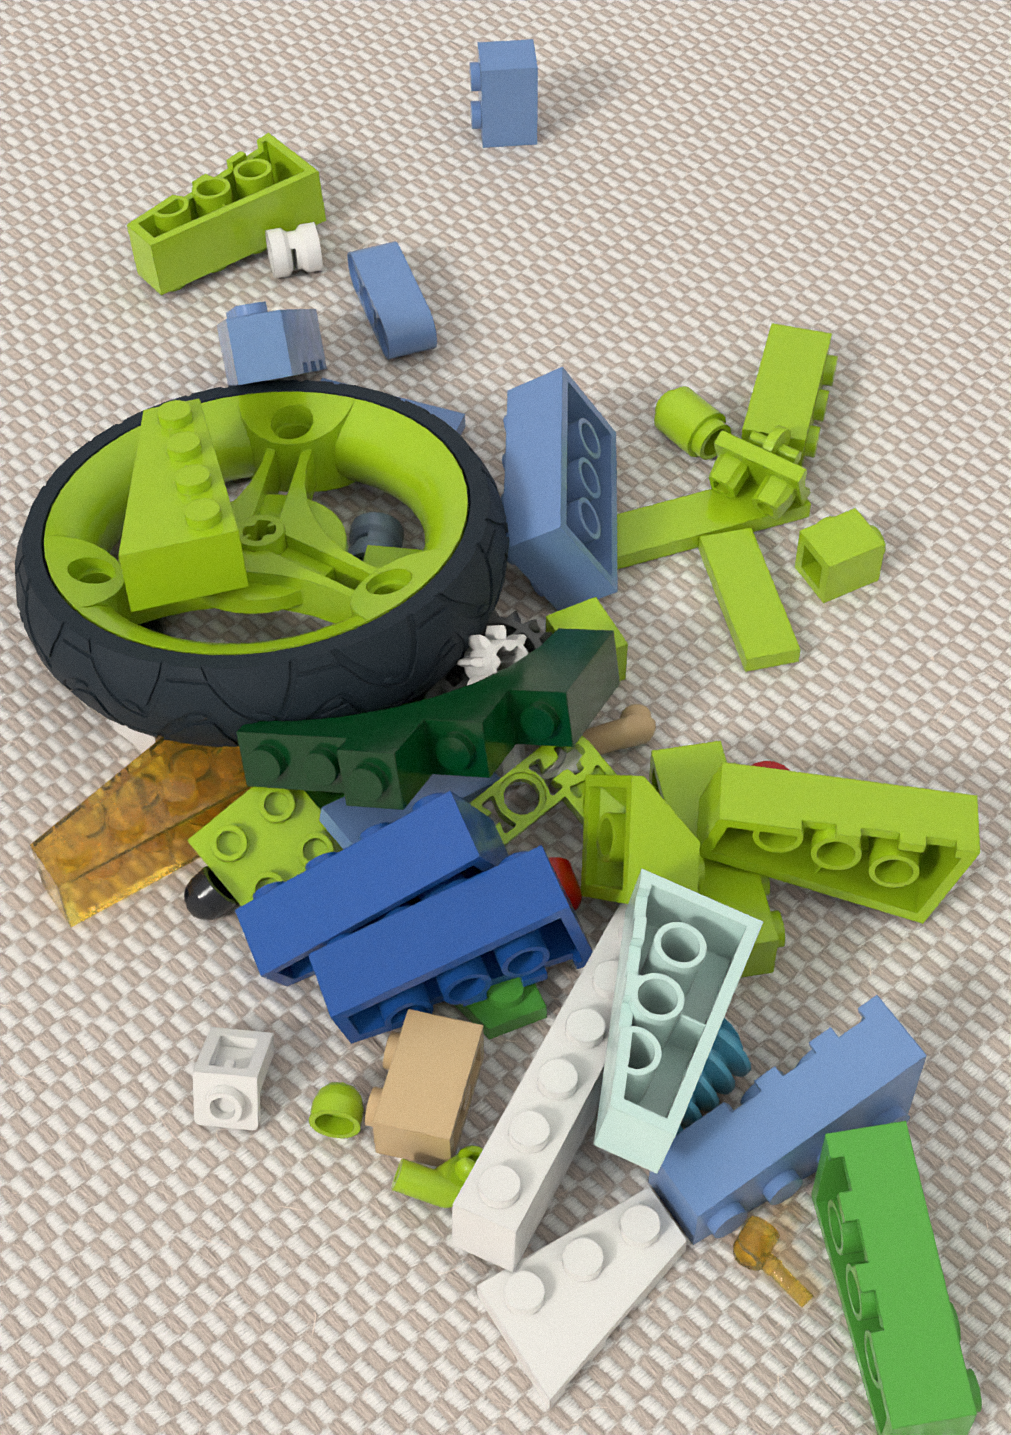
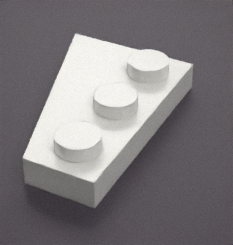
M650 1186L519 1261L514 1273L504 1269L477 1285L479 1300L549 1411L562 1397L568 1383L585 1363H591L606 1345V1339L631 1310L637 1309L686 1251V1237Z

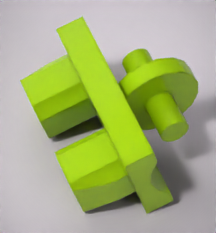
M777 425L768 436L753 431L748 442L722 430L715 440L714 446L717 459L709 475L710 485L714 491L728 498H736L746 480L755 483L760 487L752 498L754 508L775 520H779L793 502L803 506L811 493L810 488L805 487L807 469L797 465L802 453L789 447L791 431L788 428Z

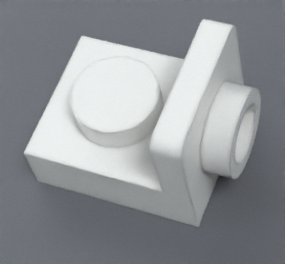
M218 1027L210 1028L193 1069L194 1121L196 1124L252 1131L258 1128L261 1120L260 1091L274 1055V1033Z

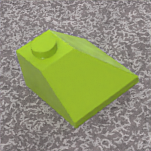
M586 774L581 872L582 896L628 904L641 869L698 893L705 880V864L700 855V841L645 776Z

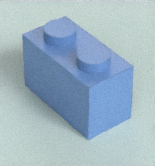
M533 39L477 42L478 62H469L471 91H478L479 101H470L472 129H480L482 147L537 145L538 66Z

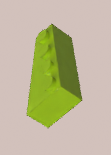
M268 132L257 140L258 149L246 156V153L239 151L226 160L228 168L215 177L208 174L200 176L192 182V192L186 196L171 195L127 224L138 275L160 295H164L168 292L180 290L186 284L205 275L222 271L228 265L249 255L265 251L267 249L265 230L281 228L287 232L295 230L299 224L314 222L316 226L326 221L319 171Z
M200 399L189 401L173 400L159 407L143 410L118 555L131 612L249 587L238 526Z
M722 762L699 798L696 838L700 841V855L703 858L923 924L980 854L978 795Z

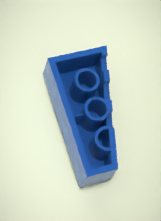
M452 791L433 793L418 800L413 805L412 812L392 823L383 822L367 828L359 835L358 842L344 850L328 852L313 858L306 864V871L286 882H273L258 889L252 896L253 900L237 908L235 912L261 977L288 987L313 976L315 973L308 954L326 946L331 939L344 933H354L384 919L393 909L407 905L412 906L438 894L453 881L464 878L470 879L499 865L509 854L494 821Z
M540 845L530 851L513 853L503 859L499 865L470 879L464 878L453 881L445 886L440 893L412 906L407 905L393 909L384 919L354 933L341 934L331 939L326 946L309 953L308 956L330 1017L352 1044L403 1027L408 1009L432 1014L434 1011L433 1005L444 1001L453 1005L463 1004L464 1007L487 999L486 992L490 986L519 977L523 987L546 980L548 979V973L545 968L571 959L576 969L583 968L593 950L566 891L544 848Z

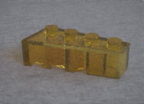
M161 737L30 844L43 887L70 927L77 925L200 858L187 840L251 788V786L246 784L239 746L213 747L165 740L164 737Z

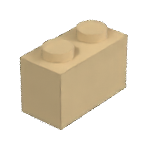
M408 1009L401 1032L391 1031L386 1043L383 1068L389 1071L384 1087H373L367 1103L365 1125L373 1127L376 1153L436 1167L456 1155L484 1059L483 1025Z

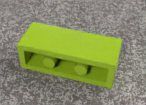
M771 323L742 428L741 439L748 442L753 431L768 436L774 427L781 425L791 431L789 447L802 453L797 465L803 467L805 456L815 458L821 427L814 426L813 423L814 420L824 422L830 391L822 390L823 385L833 386L838 356L829 355L832 333Z

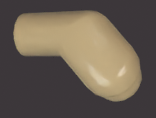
M632 704L622 711L620 719L588 728L582 736L594 746L600 755L612 751L646 744L651 740L656 731V721L651 718V712L646 706Z

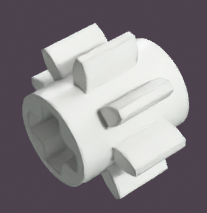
M504 625L487 626L486 637L470 635L468 638V645L470 647L465 652L464 658L457 661V665L464 667L467 676L470 678L467 685L503 670L528 655V651L523 646L527 637L524 634L506 637Z

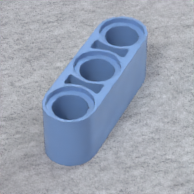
M394 241L348 252V268L353 287L386 359L389 360L436 348L437 333L431 311L399 244Z

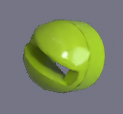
M331 1082L319 1090L312 1102L309 1116L310 1126L316 1132L332 1138H350L357 1135L361 1129L364 1113L361 1095L354 1086L345 1082Z

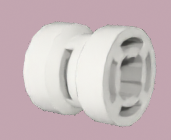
M314 222L299 224L295 230L287 232L281 228L265 230L267 251L274 278L290 276L293 270L303 269L308 273L323 270L320 241Z

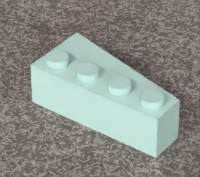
M644 869L640 871L625 911L594 1145L657 1174L677 1134L763 921Z

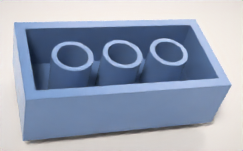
M560 367L507 391V415L503 419L506 431V449L502 456L505 479L504 493L501 495L509 532L506 533V537H509L507 562L511 565H516L530 580L535 592L541 597L545 596L557 611L594 597L600 599L618 592L616 432L567 371Z

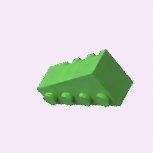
M901 1121L827 1133L824 1137L811 1196L877 1435H968L977 1413L981 1412L982 1409L981 1392L974 1371L971 1368L966 1369L960 1345V1324L956 1310L949 1300L907 1122Z

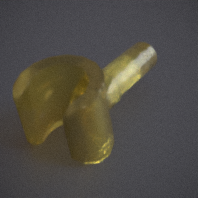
M751 1216L733 1244L735 1260L747 1269L753 1271L762 1270L768 1277L771 1276L803 1308L813 1298V1294L782 1264L781 1260L771 1254L780 1238L778 1231L766 1220L757 1216Z

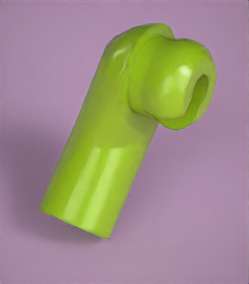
M474 1145L466 1146L459 1151V1154L435 1169L402 1158L395 1172L391 1190L440 1208H452L457 1195L483 1148Z

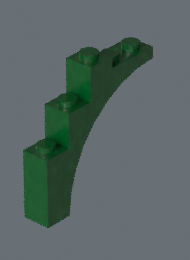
M559 628L539 648L503 670L473 684L439 696L394 708L335 718L299 721H258L257 723L244 724L236 731L246 784L251 787L344 793L346 806L404 810L433 774L490 778L516 744L574 747L620 684L614 630Z

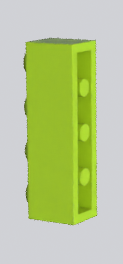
M721 741L651 750L649 782L695 837H697L699 798L721 763L727 762ZM703 858L705 880L698 893L763 921L740 978L773 973L777 948L784 947L786 939L781 913L779 910L770 911L766 896L770 895V878Z

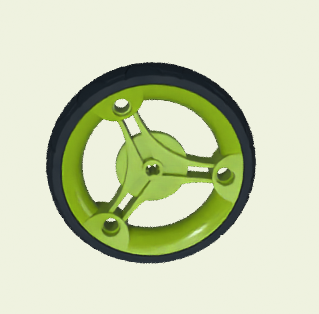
M260 381L243 385H229L226 388L217 387L192 393L190 396L185 395L169 400L189 401L200 399L224 482L247 477L252 478V481L237 499L230 502L240 534L249 587L131 612L120 561H117L110 552L122 537L143 411L126 418L120 424L111 426L75 451L55 470L47 480L46 486L43 485L30 508L17 545L15 558L16 598L21 621L24 622V628L43 664L62 685L72 690L71 692L109 720L156 738L161 736L165 740L213 747H239L236 731L244 724L257 723L258 721H299L335 718L385 710L401 706L422 694L443 678L457 664L460 658L464 657L465 652L470 647L468 645L469 636L480 635L501 595L505 582L509 550V537H506V533H509L508 524L506 523V515L496 483L486 465L457 431L439 417L430 414L426 409L407 400L404 402L399 397L365 387L342 383L334 384L327 381ZM163 402V403L158 404V405H156V406H153V407H151V408L159 407V406H161L162 404H164V403H166V402ZM355 482H360L397 498L413 511L423 526L425 535L423 551L394 560L379 569L363 562L348 552L345 528L338 516L324 505L312 501L314 492L338 489ZM279 491L288 492L287 495L278 494ZM214 608L243 614L270 613L286 610L335 623L316 631L293 637L249 643L192 641L164 635L138 625L161 617Z

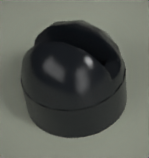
M208 866L202 868L192 877L184 890V900L188 911L193 917L203 921L214 920L223 916L238 903Z

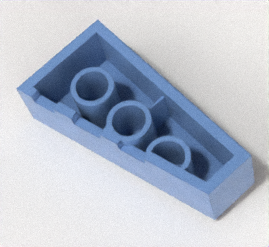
M266 301L235 306L226 313L227 319L217 325L228 386L243 385L327 369L316 309H286L268 312Z

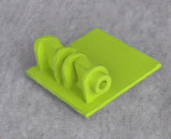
M251 787L187 840L241 906L252 901L253 894L261 887L273 882H286L306 871V864L313 858L328 852H340L343 850L319 821L321 810L304 790Z

